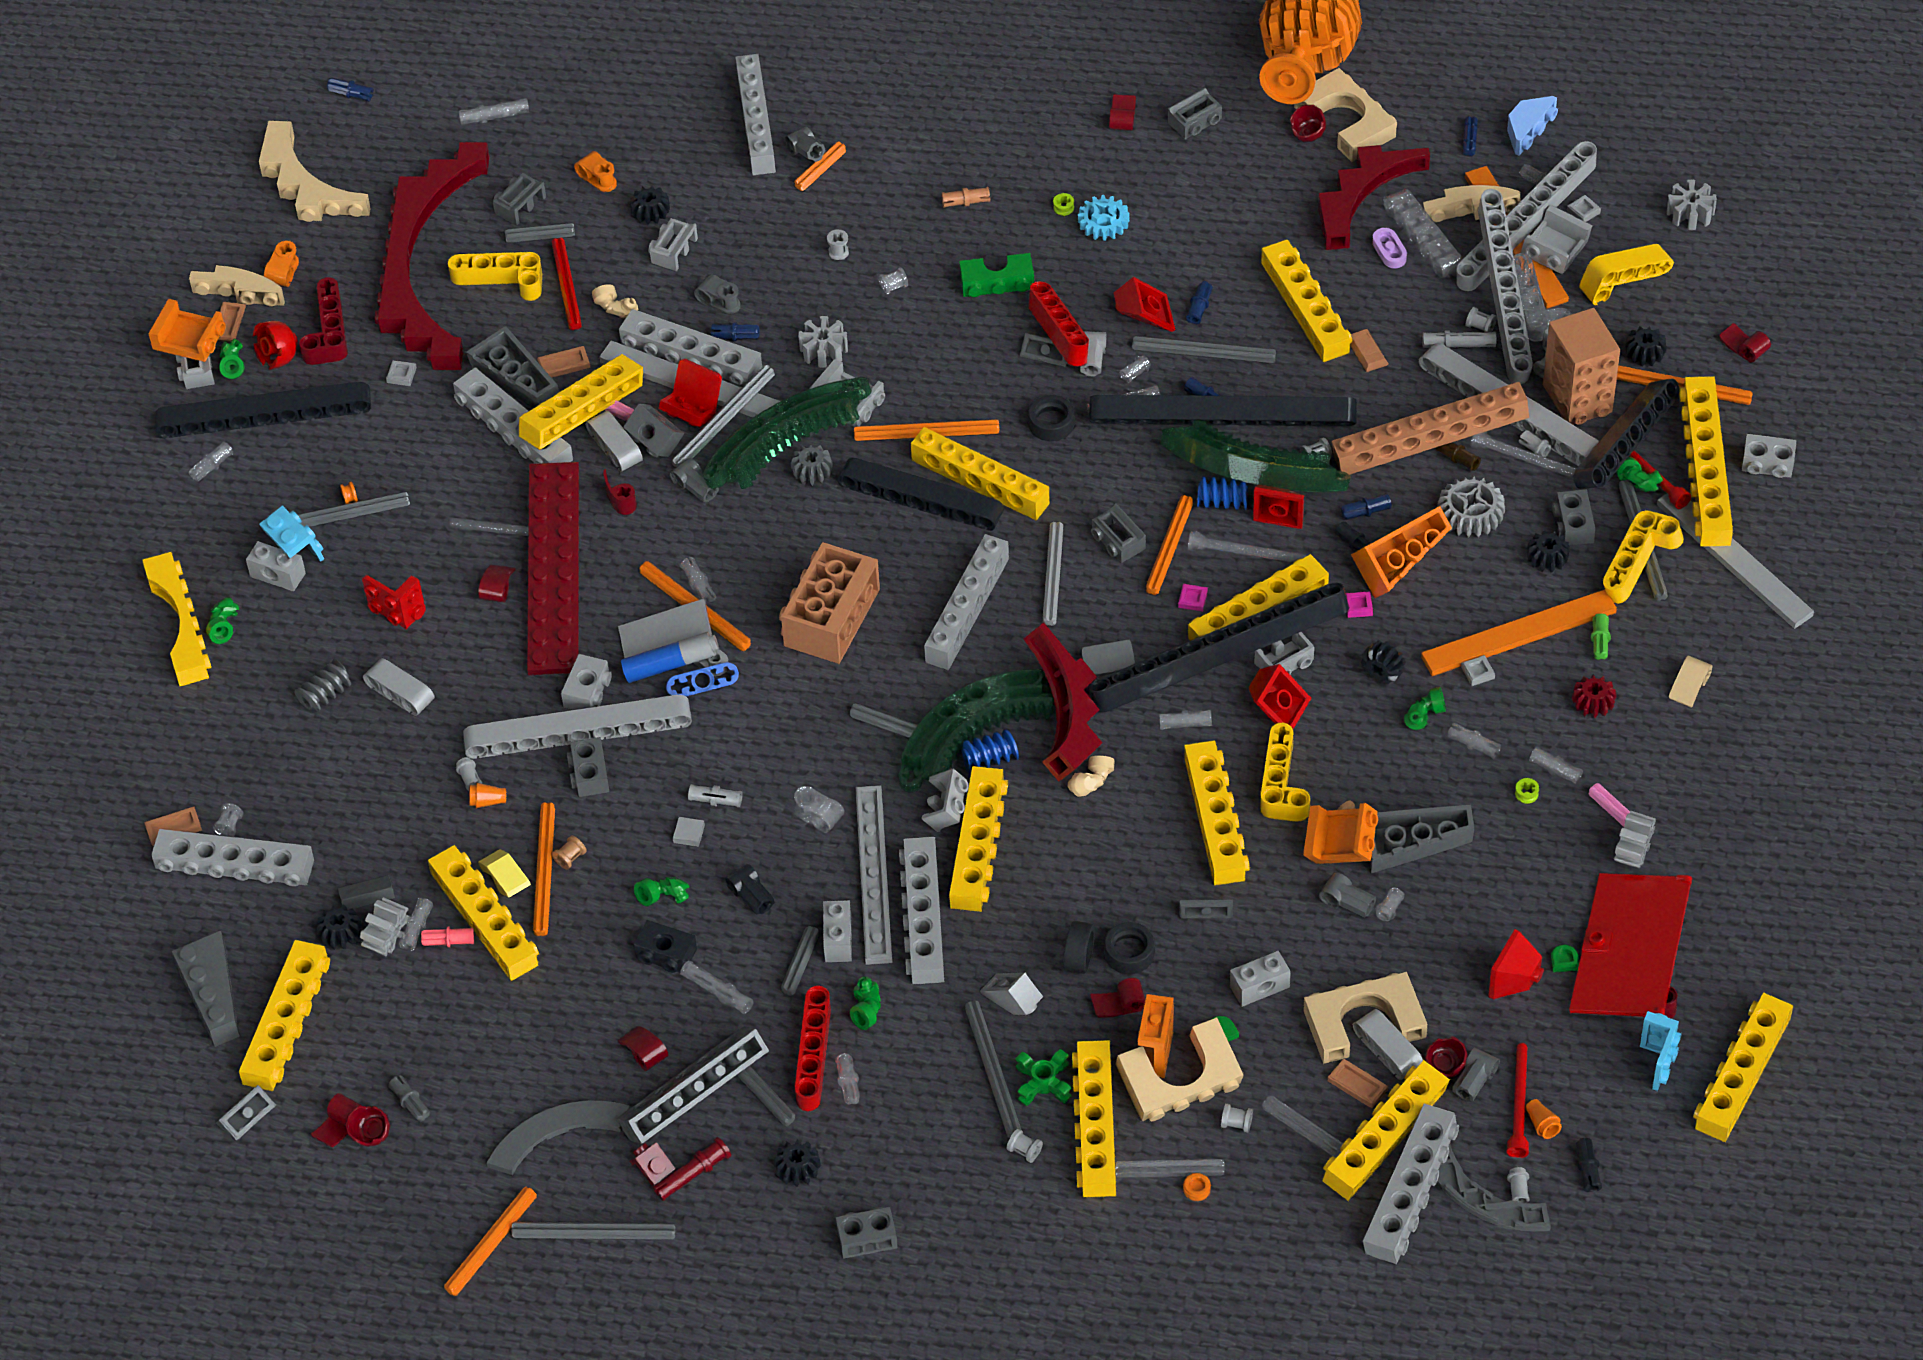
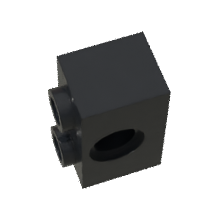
M646 920L634 943L636 958L646 965L655 964L663 967L668 972L685 974L697 951L695 935Z

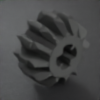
M810 444L809 448L801 446L800 451H794L793 459H791L793 475L795 479H800L802 484L810 481L813 486L816 480L823 483L824 478L830 477L833 462L828 450H823L821 445L816 448L812 444Z

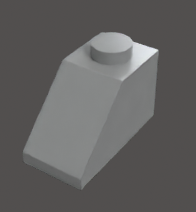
M1026 973L995 974L980 990L981 994L1013 1015H1028L1037 1008V1003L1043 997Z

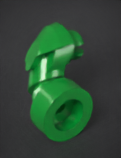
M236 338L232 339L230 344L226 341L223 342L219 356L222 359L219 366L220 372L228 379L239 378L245 370L244 362L239 357V351L243 348V344Z
M1628 457L1616 471L1620 480H1630L1636 484L1634 487L1641 491L1655 492L1659 490L1657 484L1663 481L1657 470L1651 474L1643 472L1639 462L1632 457Z
M230 597L222 599L211 609L212 615L206 627V634L216 644L227 642L233 635V627L228 622L227 617L237 616L236 610H239V606L233 603Z
M1441 687L1430 689L1426 696L1420 698V702L1416 700L1415 704L1411 705L1408 713L1404 716V721L1409 728L1413 730L1425 728L1428 724L1429 718L1427 713L1429 710L1435 714L1446 712Z
M665 877L666 879H659V882L645 878L635 884L634 893L637 900L644 906H650L657 902L661 893L672 895L677 903H681L689 898L686 889L690 886L676 877Z
M865 976L859 978L857 985L854 987V995L859 1003L850 1009V1017L853 1023L861 1030H867L876 1023V1015L881 1008L878 984Z

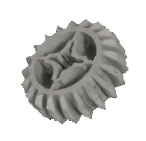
M1464 476L1462 481L1454 479L1452 484L1446 485L1445 490H1442L1440 493L1437 507H1441L1452 527L1449 530L1450 532L1457 529L1458 536L1466 532L1468 538L1471 533H1475L1479 538L1481 531L1488 535L1490 529L1496 530L1498 524H1501L1503 514L1505 513L1504 496L1501 495L1500 488H1494L1493 482L1486 484L1484 478L1478 481L1474 476L1471 480H1467Z

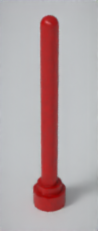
M1633 451L1629 457L1635 458L1639 462L1643 472L1651 474L1656 470L1637 452ZM1661 475L1663 481L1657 485L1668 494L1670 503L1677 509L1686 507L1691 501V494L1683 487H1675Z
M1525 1043L1517 1045L1513 1135L1507 1141V1155L1518 1158H1525L1529 1154V1142L1524 1136L1528 1049Z

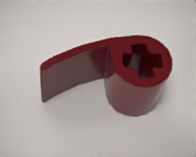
M1113 95L1112 108L1110 110V129L1133 131L1136 96Z
M1732 323L1719 335V339L1730 350L1750 363L1757 360L1771 347V341L1766 334L1756 331L1749 337L1735 323Z
M606 469L603 470L605 488L611 505L619 514L629 515L633 513L637 508L634 487L630 484L622 483L611 488L608 482Z
M490 565L480 581L479 599L506 602L509 592V577L515 571V568Z
M1137 978L1122 980L1117 985L1118 992L1091 993L1096 1016L1115 1017L1142 1011L1145 1005V996L1140 980Z
M637 1026L618 1039V1043L631 1049L634 1059L644 1071H648L669 1055L662 1041L641 1026Z
M341 1093L334 1095L327 1107L329 1117L311 1133L312 1137L330 1147L336 1146L347 1135L345 1123L348 1114L361 1104Z

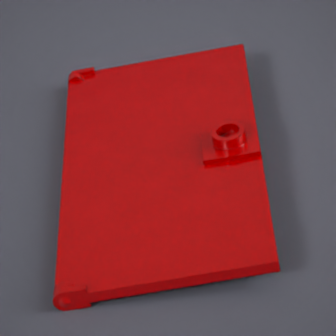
M1599 873L1569 1008L1570 1013L1645 1017L1647 1011L1665 1014L1692 883L1691 876Z

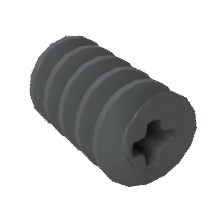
M332 659L331 664L329 663L324 666V670L317 671L316 676L314 675L309 678V682H304L301 688H296L295 696L305 708H313L320 712L319 702L325 706L329 704L326 696L334 700L336 698L334 690L339 693L344 692L341 684L346 687L351 686L349 675L345 667L338 660Z

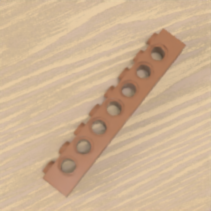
M1520 382L1503 386L1333 440L1334 459L1341 476L1363 471L1529 418L1528 399Z

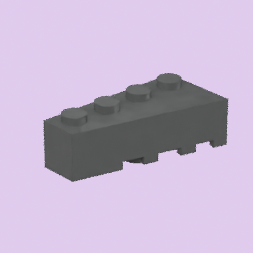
M506 326L466 352L472 368H477L495 384L533 408L560 392L557 383Z
M1471 805L1378 812V823L1375 827L1374 835L1375 847L1372 851L1371 861H1369L1371 873L1473 842L1474 822Z
M218 931L173 950L172 954L176 967L214 1047L240 1037L227 951L222 932Z

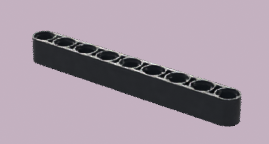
M352 382L164 406L155 411L156 435L165 439L167 436L173 438L192 435V433L196 435L216 432V430L220 432L240 429V427L243 429L264 426V424L274 425L288 423V421L297 422L313 420L312 418L336 417L338 414L339 416L360 414L361 411L367 413L371 409L370 387L364 382Z

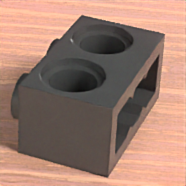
M1587 489L1557 492L1556 502L1552 503L1553 517H1558L1559 520L1556 523L1557 536L1564 535L1565 541L1569 542V545L1594 543L1595 524Z
M601 737L570 742L572 752L567 753L569 768L574 767L575 773H570L572 789H578L579 797L609 792Z
M875 1207L869 1211L860 1213L850 1212L836 1217L843 1259L898 1248L890 1207ZM879 1226L885 1227L884 1229H881V1230L875 1229L876 1227H879ZM849 1232H857L855 1235H848Z

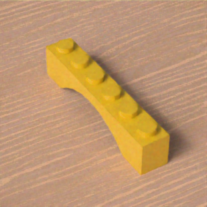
M171 552L143 559L151 592L169 603L180 618L179 635L176 644L170 652L179 686L208 679L207 669L211 668L208 654L202 655L201 650L206 648L202 634L197 636L195 632L199 631L200 628L196 616L191 617L190 612H194L191 598H185L184 595L189 592L185 578L179 579V575L183 574L179 560L174 561Z

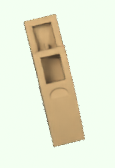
M1470 185L1444 189L1445 197L1423 202L1425 219L1427 223L1440 222L1473 213L1475 220H1478V207L1481 195L1487 189H1495L1501 193L1505 213H1510L1521 202L1520 192L1506 187Z
M216 265L215 272L191 271L189 280L193 293L200 295H236L237 303L246 305L284 306L285 300L282 287L254 272Z

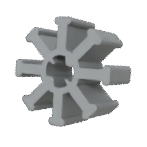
M1687 180L1686 190L1680 187L1679 183H1676L1672 188V195H1668L1667 215L1673 214L1672 223L1676 226H1679L1683 220L1689 219L1688 230H1696L1697 220L1702 222L1705 227L1710 224L1711 215L1715 214L1717 200L1715 194L1710 196L1711 186L1706 183L1698 191L1694 190L1695 180Z
M820 316L821 327L819 328L811 320L804 323L805 332L799 331L798 335L800 352H803L805 362L810 364L811 360L818 357V367L825 368L827 367V356L833 360L842 361V351L848 352L847 332H843V323L836 320V323L829 327L828 316Z
M1630 811L1627 814L1624 828L1621 829L1619 835L1621 837L1615 849L1616 856L1614 861L1640 869L1644 863L1646 851L1648 852L1651 844L1649 842L1655 830L1656 818Z
M383 897L382 901L377 900L375 902L374 913H368L365 922H368L369 925L361 931L360 938L364 940L361 946L387 956L388 953L393 952L396 939L403 936L404 932L401 931V928L408 923L409 915L406 914L408 911L407 907Z

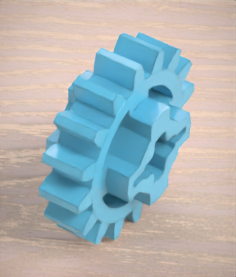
M1102 195L1099 200L1094 196L1092 197V202L1086 200L1084 207L1080 206L1078 223H1080V230H1085L1086 236L1093 234V239L1095 240L1099 236H1102L1103 241H1106L1107 236L1115 239L1116 233L1122 235L1123 229H1128L1127 205L1122 206L1121 199L1115 202L1114 196L1106 199L1105 195Z

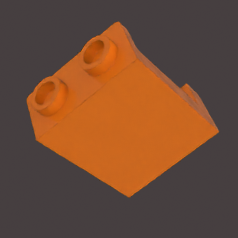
M168 299L148 334L153 350L206 362L209 354L214 352L217 340L224 334L226 324L223 321L221 312L216 311L212 318L179 310L176 300Z
M1360 803L1359 809L1329 811L1320 805L1310 806L1303 855L1317 864L1371 861L1372 851L1375 847L1374 835L1375 827L1378 823V811L1366 803Z
M1147 994L1138 1036V1046L1144 1047L1157 1076L1165 1078L1173 1038L1174 998Z

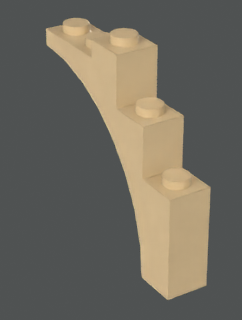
M268 121L259 159L262 177H278L277 186L280 198L296 199L295 207L298 220L307 222L322 221L323 214L332 216H369L371 208L368 194L348 192L319 181L306 171L293 151L295 136L292 123L289 121Z

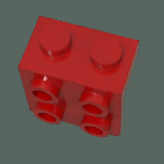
M680 360L673 393L660 400L659 409L667 412L669 416L687 421L692 426L700 427L715 416L722 376L690 360Z
M368 575L362 578L368 602L367 605L374 614L378 615L380 613L387 617L391 624L395 626L399 624L405 629L424 615L426 610L420 581L416 577L411 575L396 591Z

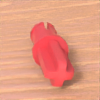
M448 926L447 929L423 930L421 942L424 946L447 945V947L454 944H474V928L450 929V926Z

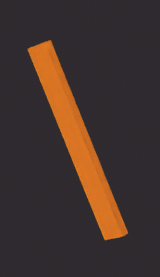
M1487 166L1465 172V179L1469 185L1499 186ZM1523 240L1513 249V256L1546 309L1568 302L1569 296L1552 269L1520 254L1524 243Z
M1602 590L1421 653V658L1431 676H1435L1461 667L1462 662L1484 655L1487 658L1591 622L1596 614L1612 615L1616 613L1617 607L1606 591Z

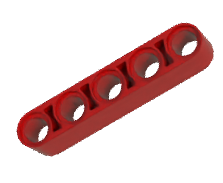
M1041 281L1032 283L1029 293L1030 311L1068 364L1072 366L1085 365L1088 360V337L1051 285Z
M823 986L811 987L805 996L795 1081L797 1105L804 1111L815 1110L821 1102L831 1014L829 991Z

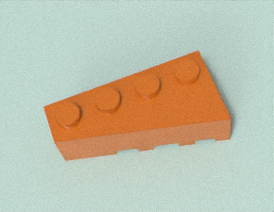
M1439 506L1356 551L1351 556L1372 595L1377 598L1389 592L1452 527Z

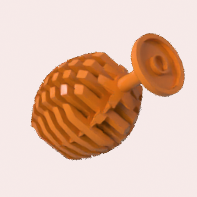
M1266 0L1259 18L1264 50L1269 58L1263 64L1259 77L1260 84L1265 93L1272 99L1284 104H1297L1308 99L1315 88V74L1338 67L1342 62V58L1344 62L1352 51L1362 25L1359 0Z

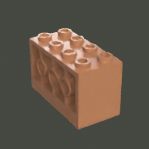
M1595 308L1549 322L1543 386L1563 419L1572 425H1580L1587 420L1605 417L1613 412L1620 348Z
M822 542L818 551L815 550L813 552L808 569L803 570L798 587L793 588L787 607L784 606L780 612L779 620L782 621L781 636H783L784 646L840 664L880 590L878 559Z

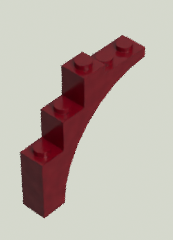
M1381 145L1357 147L1358 168L1338 170V191L1319 193L1318 211L1326 250L1350 248L1351 220L1359 205L1375 189L1396 177L1411 172L1429 170V148L1382 152Z
M1043 622L1023 639L1039 661L1052 690L1056 706L1057 727L1052 748L1042 762L1059 782L1074 771L1103 743L1087 724L1100 709L1084 691L1097 676L1082 658L1075 661Z

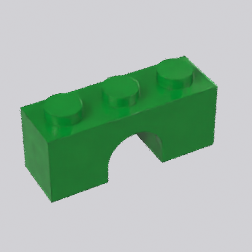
M1031 253L1007 255V266L1000 271L987 269L983 258L959 261L963 297L1003 294L1004 292L1012 291L1025 292L1030 290V285L1034 283Z

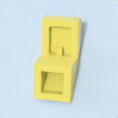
M501 849L478 861L482 871L492 876L498 891L508 898L531 885L510 854Z

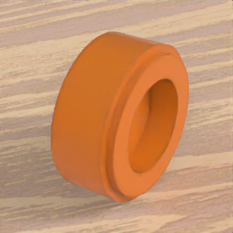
M1193 1173L1185 1178L1183 1192L1190 1200L1201 1201L1210 1194L1211 1183L1207 1176L1201 1173Z

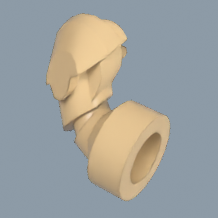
M602 285L592 291L594 303L601 305L606 310V313L626 318L632 309L638 311V305L633 298L615 301L617 294L613 285Z
M1107 756L1089 757L1088 769L1093 774L1074 773L1072 779L1068 782V789L1077 797L1086 796L1090 792L1097 790L1098 787L1103 786V782L1108 774L1114 771L1115 760Z

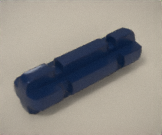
M1475 116L1465 118L1463 154L1466 156H1473L1476 151L1478 119Z

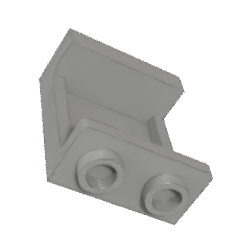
M1550 205L1546 210L1543 221L1534 233L1525 237L1520 254L1563 275L1588 242L1592 225Z
M834 359L809 388V406L853 427L860 426L863 422L869 420L873 409L883 403L885 399L883 382L878 381L872 386L843 372V362Z

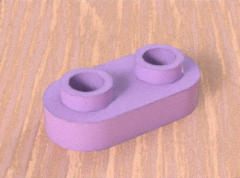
M1389 228L1377 229L1373 234V246L1383 263L1390 268L1402 267L1406 263L1407 251L1397 234Z

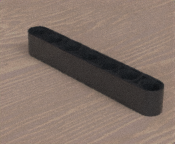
M1675 379L1652 381L1645 387L1576 468L1573 480L1578 489L1603 487L1678 399L1680 387Z
M853 457L846 461L837 479L843 488L847 489L850 487V490L867 495L873 494V497L890 502L894 500L895 503L914 509L917 507V510L937 516L941 514V517L957 522L964 521V524L981 529L987 528L986 530L988 531L995 529L1004 511L1003 504L994 498Z

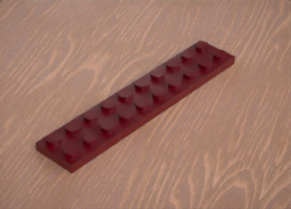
M579 462L529 464L528 675L570 673L579 654Z

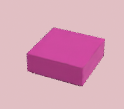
M1183 584L1178 608L1203 612L1208 587Z
M1370 592L1346 593L1350 607L1347 611L1348 618L1373 616Z

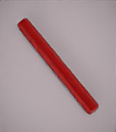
M562 237L554 238L552 240V247L568 326L570 330L580 329L582 327L565 241Z

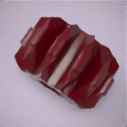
M1594 674L1590 679L1583 676L1581 682H1576L1574 693L1572 694L1576 711L1583 710L1584 717L1589 712L1593 713L1594 718L1598 716V712L1606 716L1608 710L1613 709L1616 699V690L1613 689L1612 681L1605 682L1604 676L1598 679Z

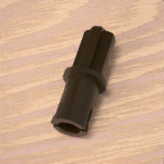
M1451 442L1436 447V450L1450 457L1453 463L1458 462L1471 471H1475L1481 463V458L1465 450V446L1462 444L1457 445Z

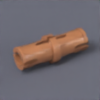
M988 187L970 190L962 188V191L941 193L943 208L956 205L967 207L972 203L990 202Z

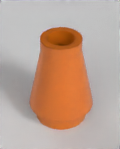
M481 783L469 785V806L480 808L506 803V788Z
M1538 1099L1531 1100L1526 1105L1525 1109L1529 1113L1539 1136L1551 1139L1561 1131L1560 1118Z

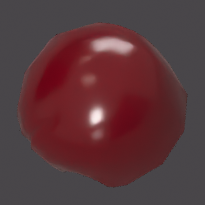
M1303 105L1297 108L1290 117L1292 132L1300 141L1313 142L1320 138L1326 129L1323 111L1315 105Z
M1454 1036L1436 1039L1427 1048L1425 1061L1447 1078L1457 1076L1465 1068L1467 1051L1464 1043Z
M361 1105L355 1107L348 1114L345 1123L347 1134L352 1140L366 1147L376 1146L385 1141L391 1126L388 1115L380 1108Z

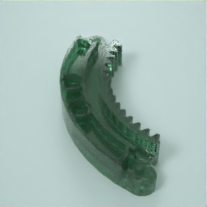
M867 378L845 379L805 390L776 403L750 419L721 445L709 461L703 472V478L707 487L711 489L719 488L726 482H738L741 489L753 486L752 481L757 479L755 475L760 474V469L766 467L765 463L771 462V457H777L778 451H785V446H793V441L800 442L802 436L808 438L811 432L817 434L819 429L827 430L830 425L836 428L838 423H841L842 426H845L848 421L854 424L860 417L857 411L859 400L867 398L872 393Z
M1194 420L1193 427H1178L1177 429L1172 427L1162 430L1160 443L1169 451L1196 466L1225 477L1256 485L1295 491L1336 492L1346 491L1349 488L1351 476L1345 472L1336 471V468L1329 464L1330 454L1324 451L1319 453L1311 451V453L1302 451V453H1299L1296 450L1289 452L1287 449L1280 451L1276 447L1273 449H1269L1268 446L1259 447L1257 443L1251 445L1249 441L1241 442L1240 438L1233 439L1232 435L1225 436V432H1218L1217 428H1212V425H1207L1206 421Z
M1017 670L986 677L959 689L937 704L917 725L901 756L902 766L899 773L901 789L905 792L918 791L923 784V780H929L931 776L948 771L949 768L953 767L952 761L957 760V753L962 754L963 742L966 740L973 741L976 738L975 734L983 736V729L989 732L992 731L991 725L999 728L1000 721L1008 725L1010 724V718L1019 722L1020 716L1029 721L1031 715L1036 720H1039L1041 715H1044L1045 720H1049L1051 715L1053 716L1054 698L1044 670ZM910 771L914 772L912 783L907 782L910 777Z

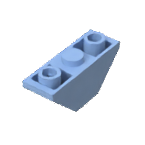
M1549 96L1522 100L1509 114L1507 131L1516 155L1519 156L1524 149L1528 150L1536 135L1540 136L1543 133L1548 121L1555 119L1558 113L1556 97Z

